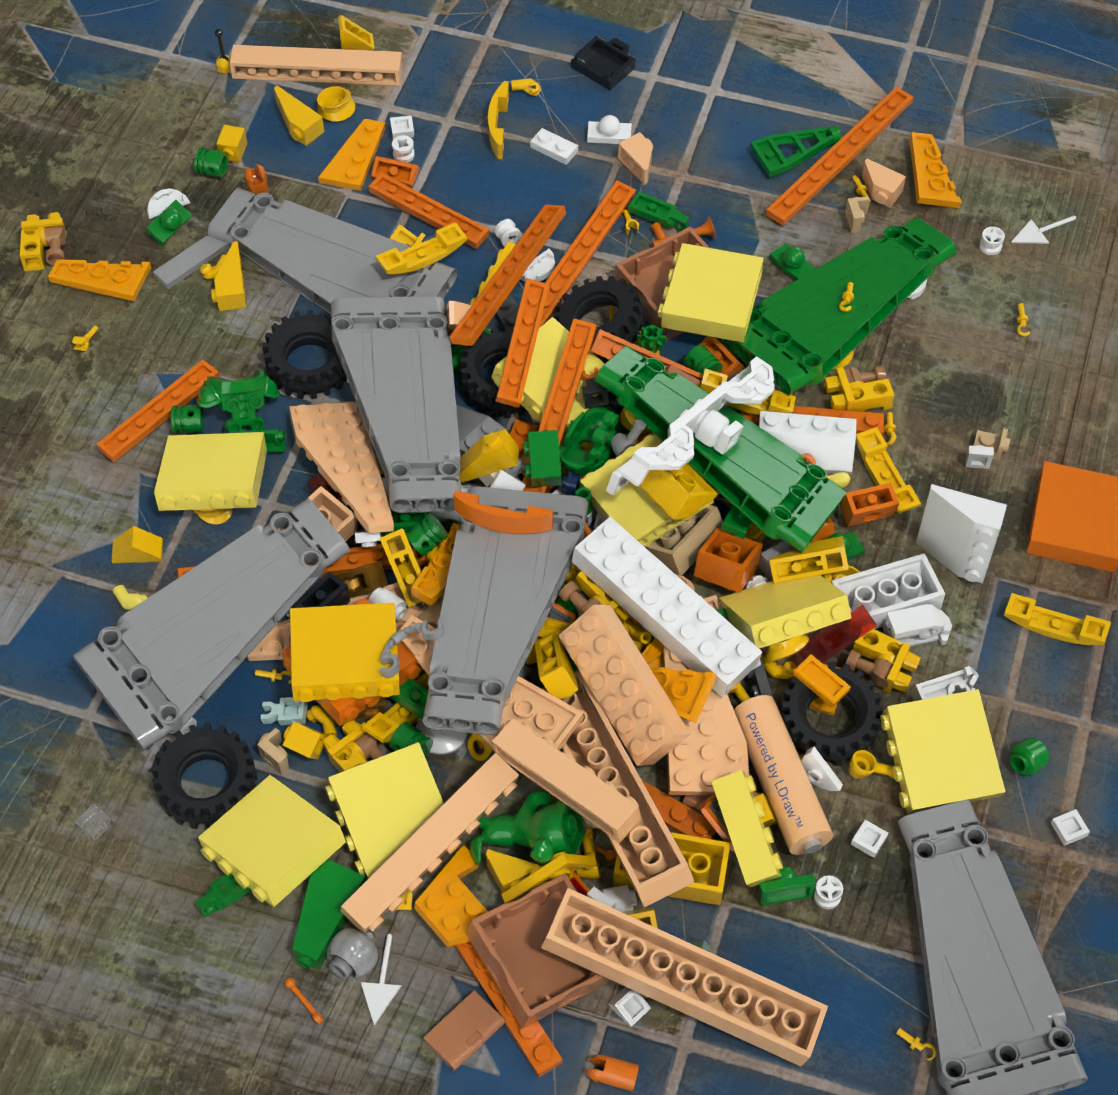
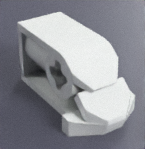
M925 604L888 612L883 631L886 635L900 641L902 644L905 642L914 646L939 640L941 645H945L952 629V624L949 617L942 610L937 609L934 605Z
M967 666L963 670L916 684L910 694L913 701L972 691L975 690L973 686L979 675L972 667Z

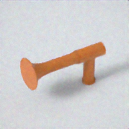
M707 216L706 222L693 230L699 236L709 235L715 239L712 221ZM659 222L652 224L651 228L658 239L652 241V246L654 247L668 237L665 236Z

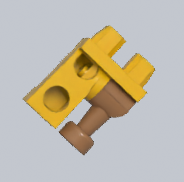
M58 212L50 213L48 219L42 220L36 214L27 215L26 221L21 222L20 259L24 271L45 269L44 247H50L46 252V261L50 265H54L56 260H64V252L60 247L66 244V230Z
M883 365L873 367L872 372L861 373L855 367L847 369L841 367L836 369V375L824 379V388L827 393L838 391L837 395L830 396L832 409L864 412L873 408L882 407L883 410H889L893 407L895 395L889 379H886Z
M582 571L577 574L575 581L571 580L558 593L564 601L569 599L580 611L579 617L593 605H611L622 624L632 617ZM582 590L590 599L586 600L577 591L580 592Z
M863 624L853 650H851L845 664L850 665L849 671H854L857 668L870 675V680H872L874 686L883 688V691L890 693L892 688L906 692L912 676L902 673L900 670L904 668L915 673L921 657L909 652L910 644L905 642L902 644L900 641ZM862 656H865V657H867V658H869V659L874 660V663L869 662V661H866V660H863V659H860V658H861Z
M355 720L348 721L342 727L343 733L346 735L343 739L339 740L334 734H330L323 740L330 763L336 767L339 773L367 763L366 760L368 758L374 760L385 756L378 747L377 739L362 730L363 725L366 724L365 722L360 725Z

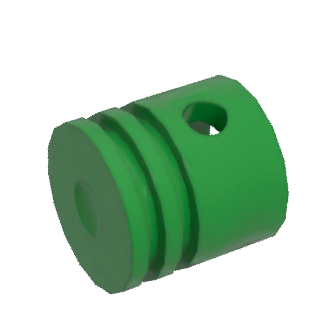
M200 147L195 156V172L223 178L228 168L227 152Z
M704 345L694 347L684 359V365L687 368L704 374L705 369L721 373L723 369V364Z
M173 405L171 410L173 433L177 434L179 432L183 434L184 431L186 434L203 433V407L199 405H185L184 407L179 405L177 408L176 405Z
M428 514L426 518L422 519V522H418L406 532L410 543L423 556L448 537L442 524L431 514Z
M404 722L393 733L389 747L397 751L419 742L426 758L432 748L433 739L409 722Z

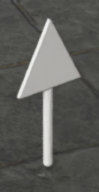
M1071 216L1040 229L1030 220L1011 243L1049 244V241L1042 232L1076 220V216Z
M387 934L379 984L361 982L374 1026L401 988V985L384 984L392 941L391 934Z

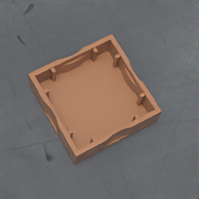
M691 226L664 239L658 245L642 250L615 264L616 282L622 278L626 281L627 286L631 284L634 287L642 304L646 319L651 325L653 324L659 327V329L662 328V318L658 317L660 304L665 303V300H663L665 287L670 286V282H668L670 270L675 269V265H673L675 253L680 252L682 243L709 248ZM663 328V335L666 336V341L684 333V331Z
M566 873L533 889L519 900L505 903L471 920L466 931V935L522 1029L612 981L541 948L567 888L576 891Z

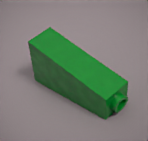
M329 859L311 873L292 948L297 964L306 969H311L312 967L320 971L327 958L329 942L336 933L344 929L348 922V919L340 912L341 906L366 882L364 875Z

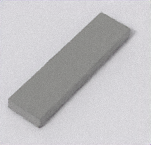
M207 235L153 271V275L162 285L169 289L199 269L203 264L208 263L230 248L231 244Z

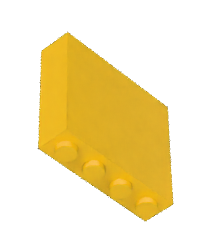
M395 602L290 608L291 671L294 701L310 702L323 699H362L372 696L390 697L392 695H400L399 672L393 677L386 678L381 676L379 668H390L393 665H383L380 657H382L381 654L385 650L386 643L396 633ZM393 645V648L390 650L392 655L396 654L398 656L397 645Z

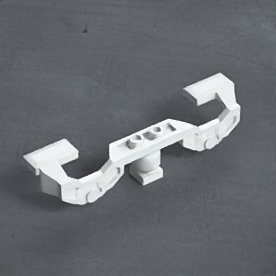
M755 357L750 361L749 366L730 381L722 383L705 398L697 400L691 409L683 411L680 417L669 425L668 439L657 447H641L633 454L631 459L615 470L611 475L606 491L614 495L629 482L639 486L649 470H679L694 457L693 432L695 437L705 445L713 446L722 455L737 443L743 425L734 421L729 426V419L718 411L729 402L760 404L774 392L772 366Z

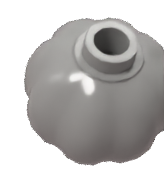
M346 928L336 933L327 947V958L330 961L329 967L331 971L342 979H347L348 977L358 979L370 973L378 960V951L373 943V934L370 931L364 934L353 928Z

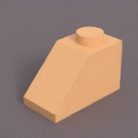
M639 132L619 143L618 159L645 185L648 183L652 163L653 144Z
M869 159L865 160L862 177L870 198L879 204L891 208L903 192L906 176Z
M457 301L448 302L445 308L447 334H452L472 305Z

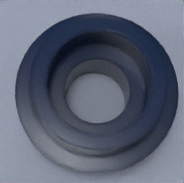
M570 471L569 475H564L561 489L565 490V495H575L579 487L580 476L575 475V472Z

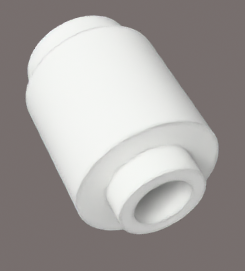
M377 588L369 598L371 604L395 602L396 621L402 620L407 613L406 601L386 588Z
M628 885L602 889V893L616 902L615 910L623 913L633 910V906L637 905L635 890H629Z

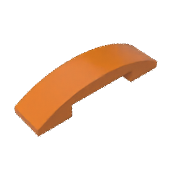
M454 491V511L466 520L481 527L511 534H534L553 529V510L528 506L527 512L523 513L480 504L479 495Z

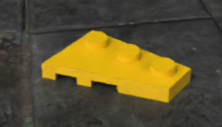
M565 852L557 853L548 864L532 869L528 877L511 883L509 885L510 889L501 894L505 903L519 900L533 889L566 873L570 880L574 878L572 872L580 868L589 870L595 867L596 864L592 856L566 854Z

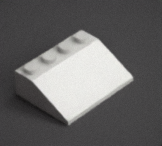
M932 484L916 544L958 577L965 578L970 582L983 583L1007 505Z

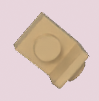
M868 196L847 199L845 217L851 234L860 233L861 224L864 223L865 214H867L870 199Z
M1003 428L1001 435L977 430L973 446L993 447V459L1000 461L1002 452L1007 453L1011 439L1006 438L1008 429Z
M275 728L270 733H265L260 738L257 746L260 757L280 775H283L289 769L288 754L279 746L282 743L281 733Z

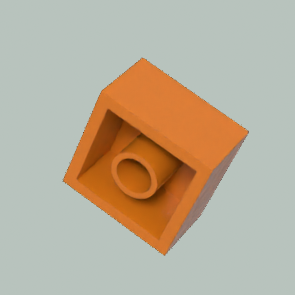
M716 528L698 551L694 576L706 582L725 587L730 591L740 593L758 569L763 544L745 537L744 539L739 538L727 531Z

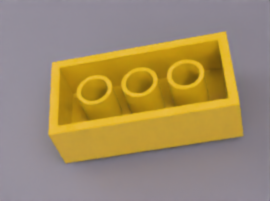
M670 832L689 866L694 883L668 895V897L720 906L731 843ZM617 856L613 873V887L628 885L629 890H635Z

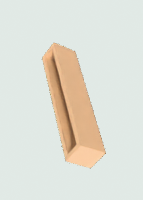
M512 719L492 740L495 753L504 761L619 843L640 821L639 804L634 798L629 795L623 796L611 782L607 780L603 782L588 766L582 767L576 763L571 754L566 751H559L548 738H541L536 735L528 724L524 722L521 724Z

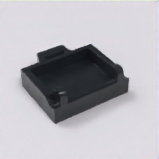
M595 36L571 59V68L611 91L635 69L636 59L628 54L630 46L619 39L613 38L611 41L606 42L604 39Z

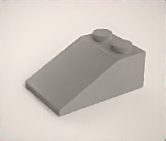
M456 405L460 457L484 435L506 429L487 415Z

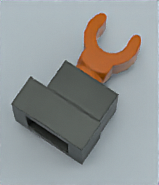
M594 367L593 375H587L585 370L582 374V380L586 383V386L582 387L585 409L609 404L608 390L595 382L598 374L596 367Z

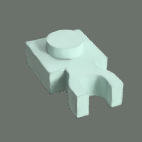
M293 697L280 698V704L272 702L262 703L265 712L271 711L269 714H261L260 719L263 724H270L276 720L280 726L292 725L293 721L306 723L308 702L294 701Z

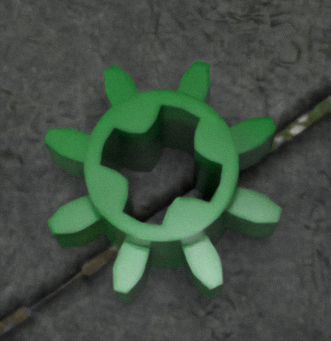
M653 324L645 328L642 327L641 334H637V343L640 344V347L653 353L661 352L662 345H666V336L663 335V328L659 329V327Z

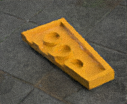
M364 119L318 177L319 183L361 191L386 129L385 122Z
M911 132L909 142L917 203L960 208L962 201L960 196H956V187L953 181L949 180L947 175L948 169L940 159L942 155L933 135Z
M56 260L48 278L51 283L135 301L151 270L150 262H142L141 265L131 264V261H121V264H108V261L87 263L86 260Z
M456 523L452 524L448 537L443 539L438 551L434 552L431 556V562L427 567H424L411 587V595L430 606L445 593L456 532L461 527Z
M650 667L678 715L696 724L718 675L714 672L702 673L693 670L683 669L682 671L664 667Z

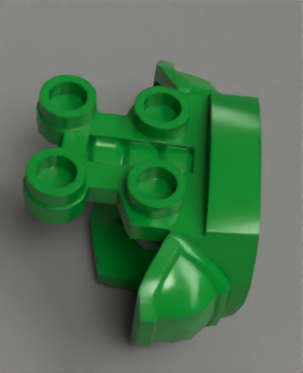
M256 370L251 377L232 381L208 376L199 389L197 405L204 408L216 405L217 408L231 412V418L224 424L225 431L228 433L240 432L242 426L247 425L251 430L260 432L264 429L265 423L261 417L256 415L255 409H259L264 405V395L277 398L280 396V392L277 390L275 382L265 374L264 370Z
M594 407L585 413L581 412L576 420H571L564 437V444L559 449L563 468L569 472H575L577 475L585 476L603 467L608 460L612 459L611 440L617 434L615 426L619 415L606 408ZM589 442L593 447L591 450L585 451L580 448V444Z

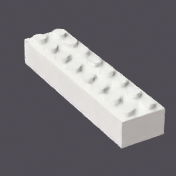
M611 517L605 520L574 548L572 563L686 666L695 672H714L718 675L712 689L722 698L757 666L762 651Z

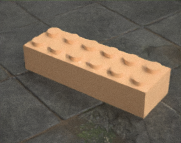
M593 605L558 635L637 766L655 764L691 735L611 605Z

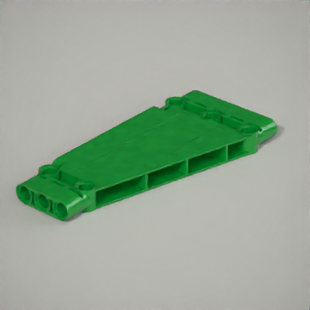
M917 217L899 227H888L879 239L871 237L762 300L757 308L752 310L744 343L720 339L726 348L748 365L750 361L758 357L772 366L774 385L785 394L791 395L807 384L816 385L822 382L929 276L934 274L935 267L955 256L957 248L950 238ZM852 282L854 284L852 290L854 299L849 304L843 306H851V310L843 312L840 310L839 305L843 301L842 295L846 292L848 283Z
M627 345L600 369L595 378V382L615 394L617 402L630 411L637 419L642 420L646 427L663 442L668 439L669 425L677 420L683 411L691 409L697 400L703 399L708 395L707 392L680 374H669L666 372L664 364L654 358L646 359ZM724 405L718 412L729 419V426L734 421L743 425L737 443L722 455L713 446L709 447L699 441L693 432L694 457L688 464L755 523L765 535L773 539L781 538L803 552L838 508L845 493H848V491L828 479L826 472L820 466L815 464L807 465L801 454L727 405Z

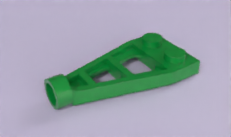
M835 125L829 128L823 127L769 135L750 142V149L770 178L790 171L826 147L836 144L842 136L839 128ZM813 138L817 144L805 149L800 140ZM793 144L798 152L791 157L785 158L778 146Z

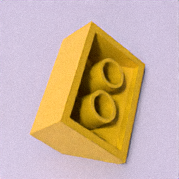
M688 463L679 470H649L645 479L639 485L648 493V497L651 500L657 502L664 509V513L671 519L689 518L718 495Z

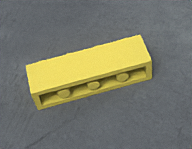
M740 770L711 781L746 885L753 887L761 882H768L782 877L779 869L783 868V864L778 852L773 853L770 843L774 842V838L769 826L764 827L762 817L765 816V812L761 802H756L753 792L756 791V786L752 776H747L744 771Z

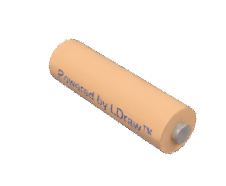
M768 695L750 698L734 709L747 741L749 758L789 852L794 855L814 853L828 844L834 834L774 698Z

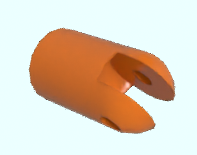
M256 164L257 168L253 169L247 167L244 173L247 190L255 194L269 193L264 168L260 164Z
M600 1054L589 1059V1062L604 1068L603 1071L596 1069L587 1070L588 1077L593 1081L633 1092L639 1069L638 1064Z

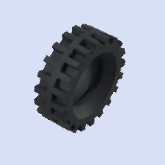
M597 276L594 282H589V279L584 280L585 285L581 287L574 285L571 287L573 292L570 295L564 293L562 296L564 302L557 303L556 305L558 313H553V318L568 331H570L573 318L581 320L586 313L598 307L607 305L618 307L616 316L610 322L597 327L594 339L598 330L601 329L632 343L634 340L637 341V334H640L641 328L646 327L644 323L646 315L634 287L631 284L627 286L626 281L622 278L616 282L614 276H609L608 280H603L602 276Z
M307 310V315L301 316L299 311L294 312L293 318L288 319L284 316L281 318V325L274 323L271 326L272 333H266V343H263L262 348L268 377L275 382L278 390L284 387L285 394L291 396L294 392L297 393L298 399H303L305 394H311L312 399H317L318 393L323 392L325 396L330 395L331 388L335 387L339 390L342 387L341 380L347 381L346 374L332 342L331 318H327L326 312L321 311L319 316L313 315V310ZM305 345L322 346L328 349L331 354L328 362L316 369L299 370L288 363L289 355L297 348Z
M493 327L490 334H486L483 331L473 346L464 347L461 357L459 385H462L461 392L463 396L469 394L468 402L471 405L479 404V411L482 413L486 409L492 411L491 416L497 417L498 413H505V418H511L512 412H517L519 416H522L525 411L521 404L517 408L496 402L499 388L489 384L482 374L486 365L495 361H502L507 356L513 333L510 332L511 327H505V331L498 332L497 327Z
M829 662L828 668L851 686L850 691L841 700L846 702L854 713L852 728L839 736H830L817 732L810 726L807 720V708L810 703L820 697L796 677L790 680L789 688H786L780 714L797 752L802 750L806 753L808 749L815 747L825 761L834 760V766H841L842 760L848 759L850 763V759L856 751H867L869 745H873L880 727V716L883 712V706L879 704L881 699L880 693H874L873 691L874 683L872 680L865 682L862 679L863 672L858 670L856 674L849 672L850 665L844 664L843 669L835 668V662Z
M204 723V729L196 730L195 725L189 726V733L183 735L180 730L175 732L176 740L172 743L166 739L163 743L165 750L163 753L157 751L155 755L157 764L152 765L151 769L154 777L152 783L159 803L164 807L165 813L169 817L173 815L176 822L180 825H183L185 821L189 822L191 829H197L199 823L205 824L206 829L213 825V822L220 819L256 787L255 780H257L253 757L245 740L241 742L238 733L235 731L228 734L225 726L220 725L218 730H212L211 723ZM211 759L224 763L230 771L229 782L225 789L217 795L208 798H194L187 795L182 789V775L195 762Z

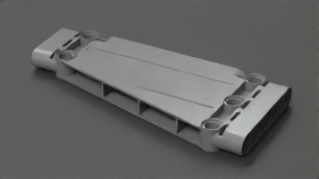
M239 187L233 191L208 228V235L231 245L233 242L238 241L239 250L242 255L330 315L331 302L341 297L437 296L444 300L457 277V269L439 262L408 273L387 274L376 260V255L395 247L401 252L410 248V246L288 200H282L281 203L276 202L269 193L255 194Z
M437 296L341 297L334 299L330 305L332 342L389 486L390 508L398 513L454 511V491L462 492L460 480V443L450 336L447 334L444 300Z
M479 486L468 489L467 493L479 495L480 504L523 513L527 512L528 506L553 510V529L534 534H511L481 527L461 516V527L456 532L439 618L442 622L444 633L441 638L435 640L431 658L430 678L428 680L429 690L422 721L425 726L438 730L494 735L500 731L503 708L573 565L574 548L584 540L588 501L582 497Z
M306 499L286 513L275 514L267 526L263 527L260 525L251 529L126 612L119 618L115 627L103 628L97 639L72 656L135 741L145 750L168 733L173 734L181 730L286 615L290 608L294 606L293 604L324 574L325 569L348 554L350 549L342 536L310 499ZM281 527H287L285 530H278ZM310 562H317V564L313 566L307 565ZM117 640L115 644L107 645L110 641ZM146 677L143 682H136L138 678ZM169 715H176V717L170 721L165 720V718Z
M962 800L902 817L898 821V826L910 853L909 860L933 1045L936 1049L937 1078L940 1085L945 1088L947 1095H1048L1086 1082L1088 1077L1074 1047V1034L1066 1027L1067 1021L1064 1008L996 851H991L987 842L988 833L985 828L980 826L971 802L969 800ZM969 839H975L979 844H973ZM918 852H924V853H926L929 857H928V858L921 857V856L918 854ZM1053 1039H1060L1065 1044V1047L1057 1046ZM1000 1054L1009 1055L1012 1062L1003 1061ZM946 1069H954L959 1074V1077L949 1076Z

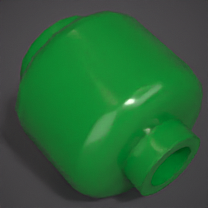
M1025 738L1010 750L1011 767L1021 775L1032 776L1048 765L1049 752L1047 747L1036 738Z

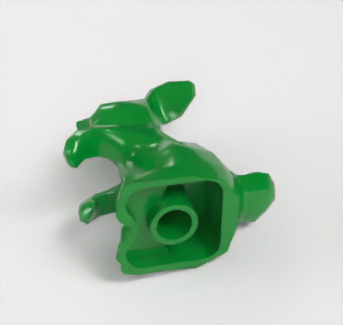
M536 791L528 794L526 801L515 815L502 813L493 818L481 817L478 820L480 825L477 828H481L483 832L471 840L470 854L474 862L479 865L481 862V845L514 847L519 843L531 847L530 856L535 861L544 864L557 853L575 854L578 851L586 832L584 819L560 800L550 805L552 803L550 794ZM541 804H547V805H548V806H546V807H544V808H541L540 810L536 811V808H537L538 805H541Z

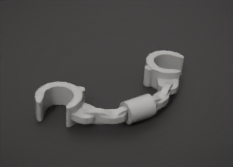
M438 619V627L434 631H428L429 626L427 620H425L423 623L407 626L390 637L391 640L385 645V650L381 654L382 657H380L383 665H393L390 668H379L381 676L390 678L395 676L400 670L398 656L396 654L392 655L390 652L393 645H398L407 637L408 633L413 631L422 633L424 640H437L441 638L444 633L441 620Z

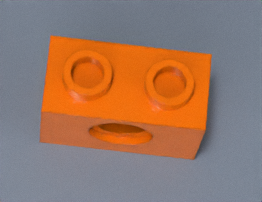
M892 483L845 493L839 506L847 527L893 517L899 506V501Z

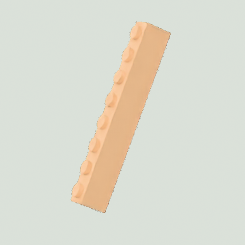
M233 45L230 68L233 79L401 86L403 62L402 52Z
M495 753L341 906L340 912L364 934L369 929L374 932L384 922L382 916L388 910L394 912L404 901L401 897L408 890L413 893L422 884L423 880L421 877L427 871L433 873L443 862L440 858L446 852L453 853L462 843L459 839L466 832L469 835L472 834L480 825L478 820L484 814L489 816L499 806L497 801L503 795L508 797L517 788L516 781L519 774Z

